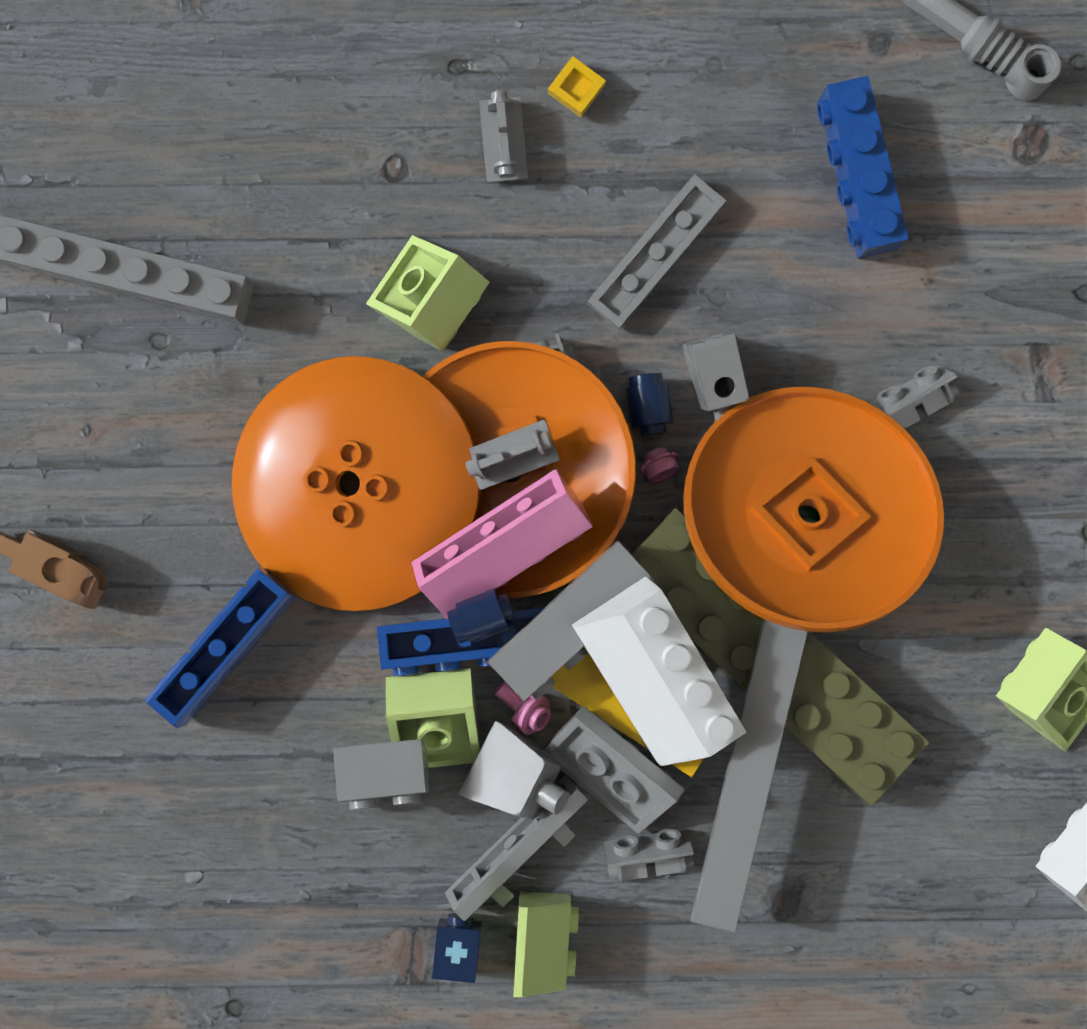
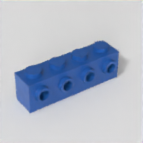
M869 76L829 84L817 101V114L820 124L825 126L828 137L827 155L831 166H835L838 178L836 184L837 196L842 207L845 206L848 219L846 231L851 247H855L857 259L898 250L909 238Z
M545 607L514 610L516 618L509 620L511 629L473 644L469 641L459 644L452 631L449 619L446 618L377 626L381 670L393 668V676L419 673V665L435 664L436 671L460 669L461 661L472 659L478 660V666H490L488 659Z

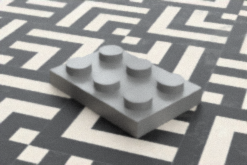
M582 706L543 748V751L561 765L560 770L638 834L675 804L685 790L673 780L669 773L657 767L640 753L635 745L623 739L606 725L600 716L593 714L585 706Z

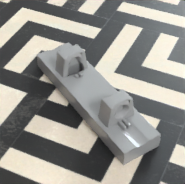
M565 774L555 783L569 792L568 802L559 814L555 815L541 807L534 819L521 817L445 892L452 910L463 921H466L489 897H492L498 904L504 907L515 896L506 880L551 836L564 847L576 836L566 821L588 799L568 775Z

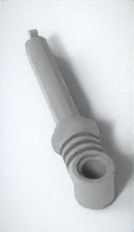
M900 0L960 41L962 51L968 55L966 61L982 64L986 60L989 62L986 68L989 70L993 66L997 68L995 71L996 75L999 76L1002 72L1006 75L1003 79L1006 81L1009 92L1020 100L1031 101L1037 99L1060 73L1061 60L1051 47L1041 44L1032 46L1029 43L1024 47L1022 45L1025 41L1020 37L1015 41L1013 38L1016 34L1012 31L1009 35L1005 34L1007 28L1003 26L1002 18L998 15L995 19L988 15L978 17L955 0ZM1028 68L1034 70L1038 77L1033 76Z

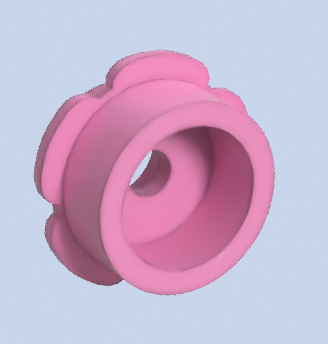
M664 447L652 450L643 457L644 463L640 467L641 474L646 475L650 484L668 480L680 471L676 461L679 455L676 452H667Z

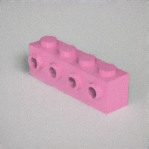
M555 469L411 563L418 588L443 616L448 619L447 611L456 608V603L493 588L496 589L504 586L510 579L530 566L540 563L546 556L566 543L576 540L582 533L593 526L582 502L557 469Z

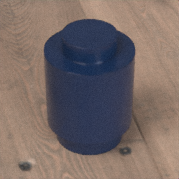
M648 373L630 377V388L626 389L632 429H640L641 436L666 433L665 425L674 422L668 383L663 382L662 373Z
M495 588L456 603V608L447 611L450 626L459 644L466 641L473 644L511 629L509 620L516 618L507 593L499 595Z

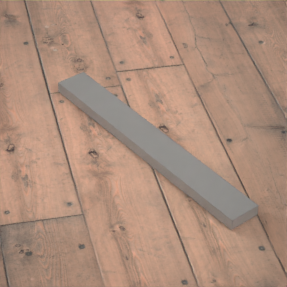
M763 619L739 717L747 733L733 742L691 914V921L694 923L735 933L808 631L791 629Z

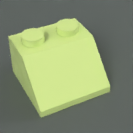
M412 235L366 304L414 337L443 352L449 342L456 336L459 327L471 309L479 302L482 293L490 282L459 255Z
M1045 628L1041 635L1029 644L1024 658L1016 669L1004 678L1001 689L996 697L1013 714L1065 752L1087 723V650Z
M471 668L386 677V718L391 742L422 739L425 742L429 768L475 762L480 752V740Z
M520 891L513 997H527L566 990L567 976L575 977L576 950H568L569 933L578 932L579 907H571L570 894Z

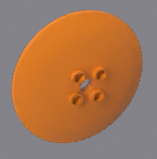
M497 341L476 345L447 357L423 375V377L438 387L455 405L472 435L475 446L538 421L546 420L560 460L522 474L520 479L515 482L504 481L481 490L476 520L557 469L582 502L593 527L582 533L576 540L566 543L546 556L540 563L532 565L519 573L504 586L496 588L499 595L507 593L509 598L528 597L552 591L576 579L615 542L625 524L635 492L636 455L634 442L627 420L615 397L595 374L578 361L549 347L528 342Z
M362 356L337 357L306 366L285 378L263 398L248 419L240 436L232 469V498L240 531L258 563L295 595L306 601L323 607L346 611L374 610L403 602L422 592L418 588L411 562L467 527L477 518L481 490L476 478L470 477L465 463L472 460L469 449L475 446L472 435L463 417L450 399L431 381L405 366L383 359ZM348 471L354 472L360 481L358 491L352 496L345 495L340 488V479Z
M818 387L780 388L752 396L749 400L738 403L717 419L704 434L691 459L685 479L683 504L686 528L696 555L707 573L731 599L765 620L791 629L809 632L847 631L866 626L888 616L905 604L920 588L932 570L941 547L944 531L943 500L934 470L922 449L900 424L882 410L864 400L835 390ZM805 505L815 508L820 515V521L815 523L804 521L799 515L798 508Z

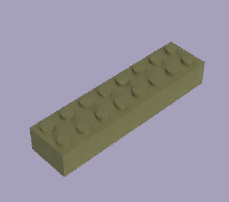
M674 508L639 544L631 555L655 580L653 583L663 591L696 648L746 693L763 618L748 611L731 599L710 577L691 544L686 528L685 516ZM807 632L784 729L857 797L868 805L873 806L930 742L811 632Z

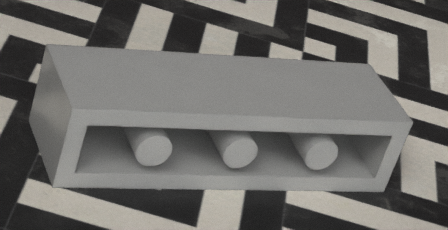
M617 541L490 657L488 663L523 701L530 695L538 700L556 683L551 676L563 665L570 670L588 653L584 649V645L573 629L572 624L645 576L652 582L655 580L623 545Z

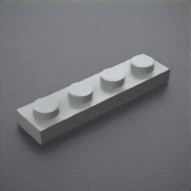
M694 174L588 299L587 305L619 331L721 210L727 200Z

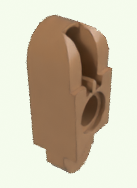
M32 530L25 534L23 540L0 531V554L13 560L8 570L9 573L75 604L89 609H97L105 592L107 578L101 568L84 560L85 555Z

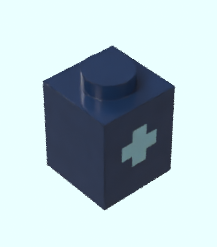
M449 913L447 919H439L432 979L475 983L482 922H474L472 915L466 921H463L456 913Z

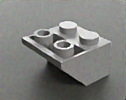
M422 739L333 748L337 802L349 803L350 810L381 808L380 799L393 798V805L397 806L423 803L422 795L432 794L425 742Z

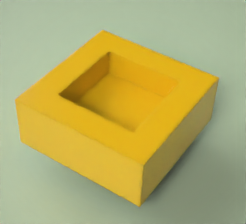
M572 56L548 87V94L581 118L605 87L606 80Z

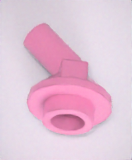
M505 681L501 682L495 689L494 694L515 712L511 720L525 735L541 731L549 722L551 716L550 702L546 697L541 696L536 700L530 695L523 701Z

